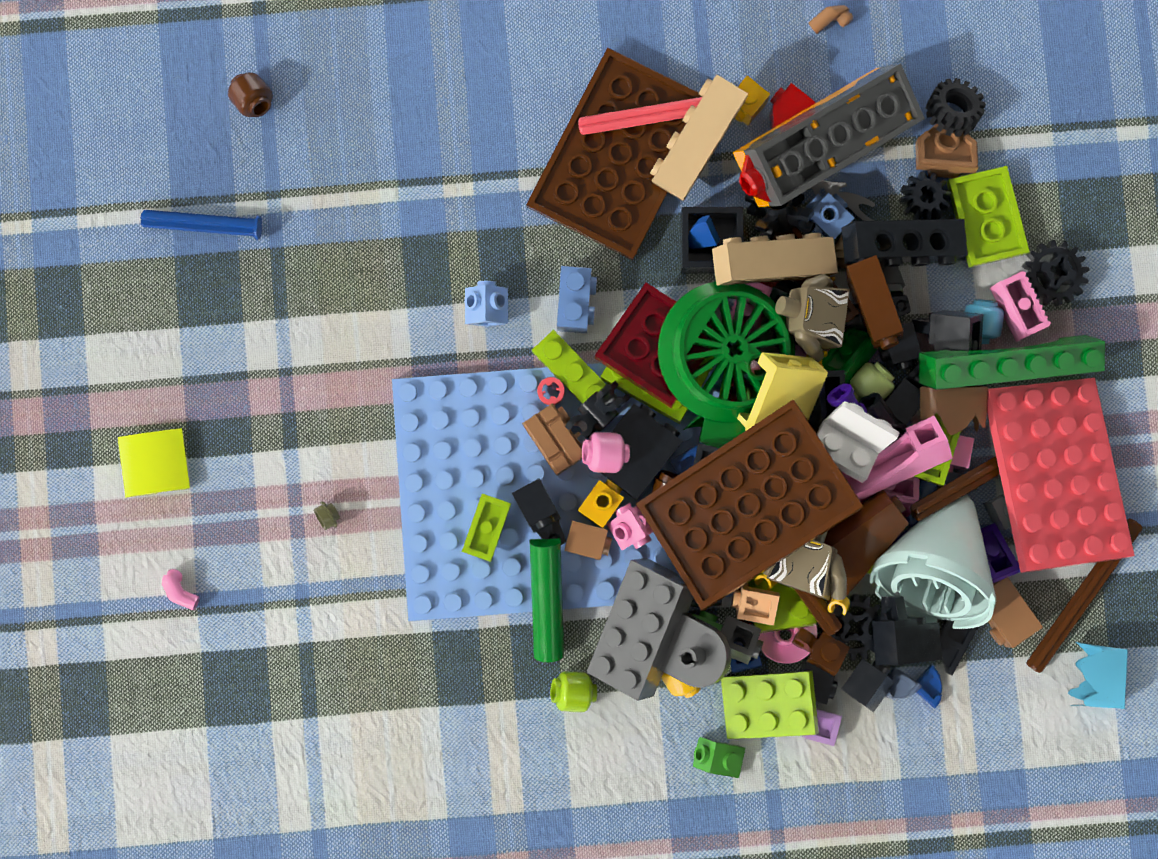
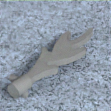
M823 180L811 187L815 196L817 194L820 195L819 190L821 188H824L825 194L829 193L833 196L836 193L863 221H874L859 209V204H867L874 207V202L857 194L839 192V189L846 187L847 183Z

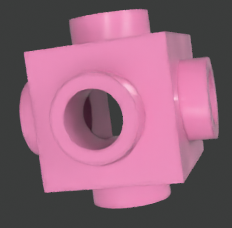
M628 503L614 512L617 518L607 523L621 550L632 544L635 549H638L652 540L649 534L653 533L638 506L632 507Z

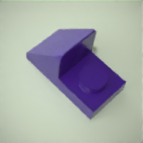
M993 523L981 528L993 583L1020 573L1019 563L996 524Z

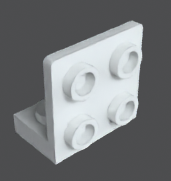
M845 401L822 422L817 432L818 437L839 469L861 483L867 480L878 454L894 442L900 434L887 421L876 419L865 413L859 405Z

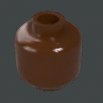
M256 73L238 74L232 79L228 89L229 100L245 117L263 116L271 107L272 91Z

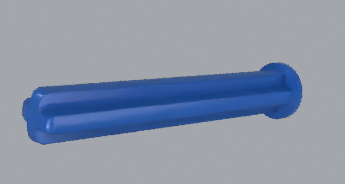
M144 210L140 217L141 226L146 228L253 236L255 240H260L262 234L261 216H256L255 219Z

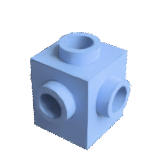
M478 281L477 286L465 288V324L484 327L508 324V288L496 286L495 281Z

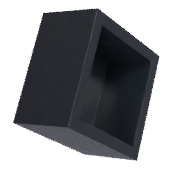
M682 207L680 212V274H715L712 249L723 245V240L728 238L741 237L743 242V207ZM709 215L720 238L718 245L690 249L688 235L691 228L699 218Z

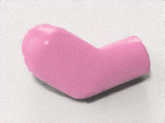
M176 569L168 570L167 574L162 578V586L168 599L173 603L194 611L200 597L183 590L180 583L182 581V573Z

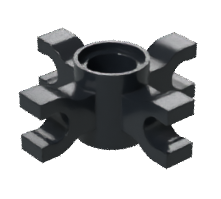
M802 193L782 206L758 207L753 196H745V201L751 203L747 208V214L764 216L755 224V230L761 231L758 236H768L769 241L773 239L775 232H785L793 226L807 234L811 233L816 227L815 222L809 221L814 215V210L796 207L805 199Z
M616 381L611 385L607 384L599 392L596 391L578 408L581 415L574 416L565 425L568 430L573 426H579L582 429V434L577 438L580 443L586 438L589 439L592 433L602 431L619 414L616 408L622 407L631 398L628 393L624 397H617L614 394V390L619 386Z

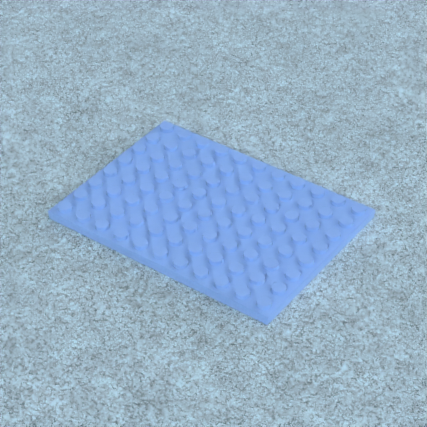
M602 363L587 364L599 377L606 368ZM718 364L714 365L701 388L704 387L705 383L707 382V380L709 379V377L711 376V374L713 373ZM547 367L392 379L408 621L532 612L529 540L541 539L537 532L533 533L531 527H529L512 493L539 478L561 517L559 522L566 542L572 521L599 527L578 512V509L597 482L600 480L605 483L607 478L601 473L591 471L582 460L556 476L522 425L523 422L549 406L540 401L537 394L538 385L543 379L547 377L556 378ZM724 371L709 392L714 397H719ZM552 384L550 387L545 385L542 391H545L546 394L543 396L546 399H550L551 396L557 398L560 391L557 392L556 388L559 387L556 384ZM564 386L565 395L563 400L556 404L555 407L558 409L562 406L570 419H572L574 416L581 415L578 408L582 404ZM618 389L614 390L617 397H624L625 393ZM631 397L622 407L616 408L619 414L600 432H612L633 404L640 407L643 403ZM650 408L656 413L654 419L663 426L667 422L681 433L678 438L683 442L661 468V470L677 474L670 460L696 445L698 447V443L703 444L699 442L701 427H691L683 430L697 415L688 410L680 424ZM579 426L571 428L573 434L578 431L582 434V429ZM655 477L637 501L622 490L620 495L624 499L616 510L628 503L632 507L637 506V502L652 493ZM481 494L511 503L491 562L461 552ZM613 513V515L611 516V518L609 519L608 522H610V521H612L613 519L617 518V516L615 515V513ZM606 523L603 529L608 530L607 537H611L612 541L608 556L602 554L600 560L564 551L566 543L561 545L563 609L613 606L629 563L634 559L648 558L677 574L679 573L654 532L649 534L652 540L638 549H635L632 544L621 550ZM734 592L730 593L726 597H732Z

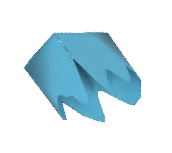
M1075 642L1088 656L1079 659L1075 663L1076 667L1083 673L1086 681L1082 682L1079 687L1070 689L1068 692L1070 696L1083 700L1084 704H1073L1070 706L1125 709L1128 650Z

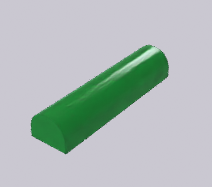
M561 538L530 539L534 658L540 662H556L564 657Z

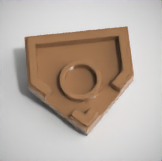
M935 124L931 129L918 137L915 143L916 170H928V176L936 173L937 177L957 178L960 173L974 174L977 172V141L969 134L964 135L962 133L960 137H955L953 132L951 136L945 135V129H942L941 132L936 130L938 124Z

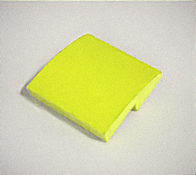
M182 428L118 437L125 498L190 488Z

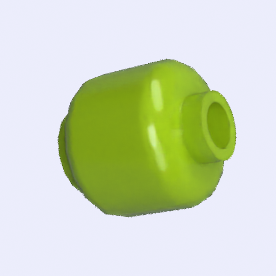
M564 671L552 680L550 697L551 702L556 703V707L560 711L582 713L589 709L591 702H596L598 690L597 685L592 684L591 677L587 673Z

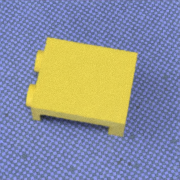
M762 352L758 364L767 373L751 413L740 412L737 419L743 424L745 430H748L794 400L807 420H809L828 372L812 357Z

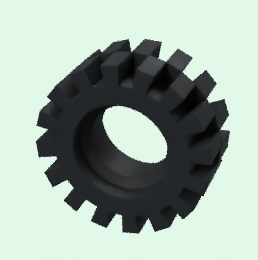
M955 78L953 83L951 79H946L944 83L941 81L926 104L927 118L932 117L929 121L932 126L938 124L936 130L941 132L942 129H945V135L951 136L954 132L955 137H960L962 133L967 135L970 131H973L984 114L986 106L985 102L982 101L984 98L982 93L976 94L978 91L977 87L974 86L971 89L968 87L970 82L965 81L964 84H960V79ZM947 103L959 106L964 113L953 110Z

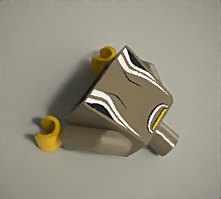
M819 274L804 281L801 288L792 289L789 298L785 296L779 297L775 310L777 314L786 316L785 326L788 334L795 337V341L807 353L806 357H812L824 368L822 359L827 357L828 353L823 350L839 348L843 344L849 289L833 288L835 276L828 277L825 274Z
M827 532L755 578V584L757 585L763 579H766L768 591L777 583L826 600H829L831 596L832 599L828 605L830 613H833L835 604L842 606L843 615L846 614L850 606V600L847 597V577L843 560L837 554L836 548L824 544Z

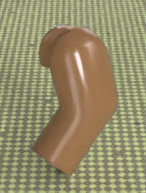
M845 5L828 6L808 24L818 34L831 22L837 21L840 26H847L853 20V15Z

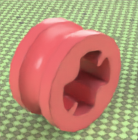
M547 377L539 383L537 394L540 401L544 404L550 405L553 403L556 405L563 400L565 390L559 379ZM552 384H556L559 387L556 388L557 392L560 391L557 398L551 396L550 399H546L543 396L546 394L545 391H542L545 385L550 387Z

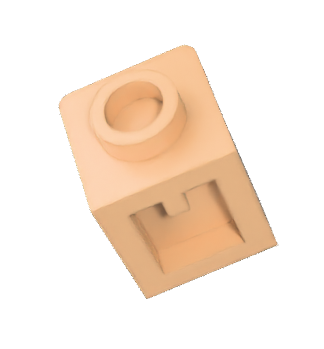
M748 583L740 587V590L734 591L731 607L736 608L737 619L774 626L780 595L779 592L748 587Z

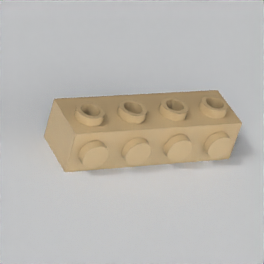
M717 74L713 81L709 78L706 80L699 92V95L702 96L701 101L697 107L690 106L682 120L687 124L680 134L675 131L666 146L670 151L665 160L659 158L650 174L654 175L652 179L654 184L683 202L748 97V93Z
M809 233L802 235L803 239H795V234L777 236L776 240L770 241L768 236L752 237L750 242H742L741 237L724 239L723 245L712 249L716 285L803 280L813 278L819 274L827 276L837 274L834 238L821 237V233Z

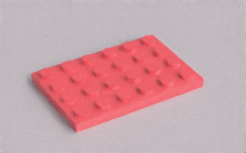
M1095 378L988 389L987 416L1020 572L1025 573L1135 556Z

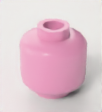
M594 432L590 435L589 439H585L583 442L582 461L593 472L617 473L622 469L623 464L629 461L630 447L624 443L623 437L618 433Z

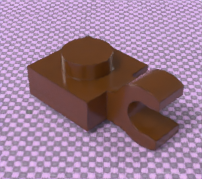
M800 628L792 641V644L811 653L807 662L832 676L838 673L850 649L849 646L826 635L824 632L817 639L811 632Z

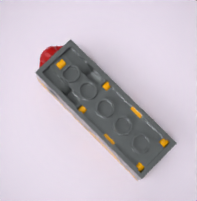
M901 63L871 70L735 150L733 154L741 169L739 183L743 191L747 195L754 197L758 207L782 206L924 120V115Z

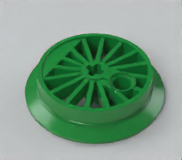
M715 281L703 284L687 292L668 312L661 327L658 341V358L661 373L675 398L696 415L717 422H739L737 417L740 412L751 413L761 388L759 381L764 380L767 373L761 366L758 376L751 370L752 361L758 362L762 353L757 348L779 345V354L795 356L794 338L788 334L785 326L786 317L776 313V303L765 293L747 284L717 286ZM728 299H737L733 324ZM747 302L755 308L742 326ZM718 306L720 308L722 323L715 314V310ZM762 312L769 321L747 335ZM708 321L710 322L711 326L713 327V329H714L715 331H713L711 328H709L708 326H706V324L708 323ZM773 326L777 339L748 344V342ZM702 333L712 341L698 338V336ZM730 344L733 346L731 351L735 354L732 356L728 354L730 349L727 346ZM693 345L712 349V351L687 355ZM713 357V359L690 373L686 361ZM718 364L704 387L701 388L694 379ZM724 371L719 398L709 394V392ZM732 374L738 402L728 401ZM744 381L749 383L756 394L755 397L747 400Z

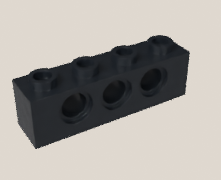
M964 219L855 221L841 228L845 264H854L877 255L879 263H884V267L902 266L903 262H911V266L919 267L929 265L930 261H938L939 266L956 264V259L968 255ZM930 239L934 243V248L930 244ZM875 240L879 242L880 250L876 247ZM903 240L907 243V249L903 245Z

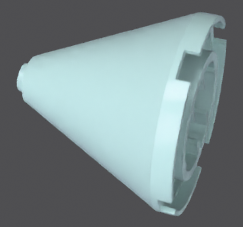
M964 495L916 523L875 561L870 574V583L875 581L877 585L875 594L880 599L887 596H903L908 617H926V623H937L938 619L954 621L953 629L979 627L991 619L996 605V594L976 507L968 495Z

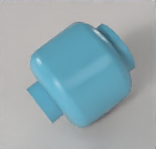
M974 299L973 304L965 307L964 312L983 314L982 344H989L990 339H996L1001 336L1004 311L998 307V302Z

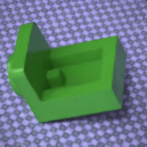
M699 737L694 751L693 767L710 774L739 778L746 748Z

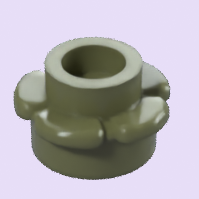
M321 501V505L314 509L319 523L324 530L331 527L336 528V521L340 519L338 511L332 503L326 505L324 501Z

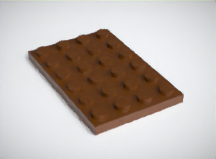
M607 47L526 207L633 261L668 193L652 182L654 175L650 174L659 158L665 160L670 151L666 146L675 131L680 134L687 123L682 121L683 118L582 135L579 130L578 120L580 117L702 96L698 92Z
M794 400L636 503L701 610H706L864 508V505Z

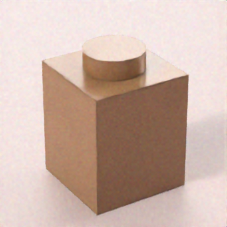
M572 521L564 551L600 560L602 554L608 556L612 538L607 537V529Z

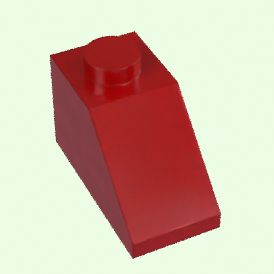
M790 83L786 90L780 88L770 100L773 104L769 113L771 129L814 105L816 102L792 83Z

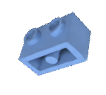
M561 266L557 331L587 333L588 325H594L595 307H589L590 295H596L597 277H591V268Z

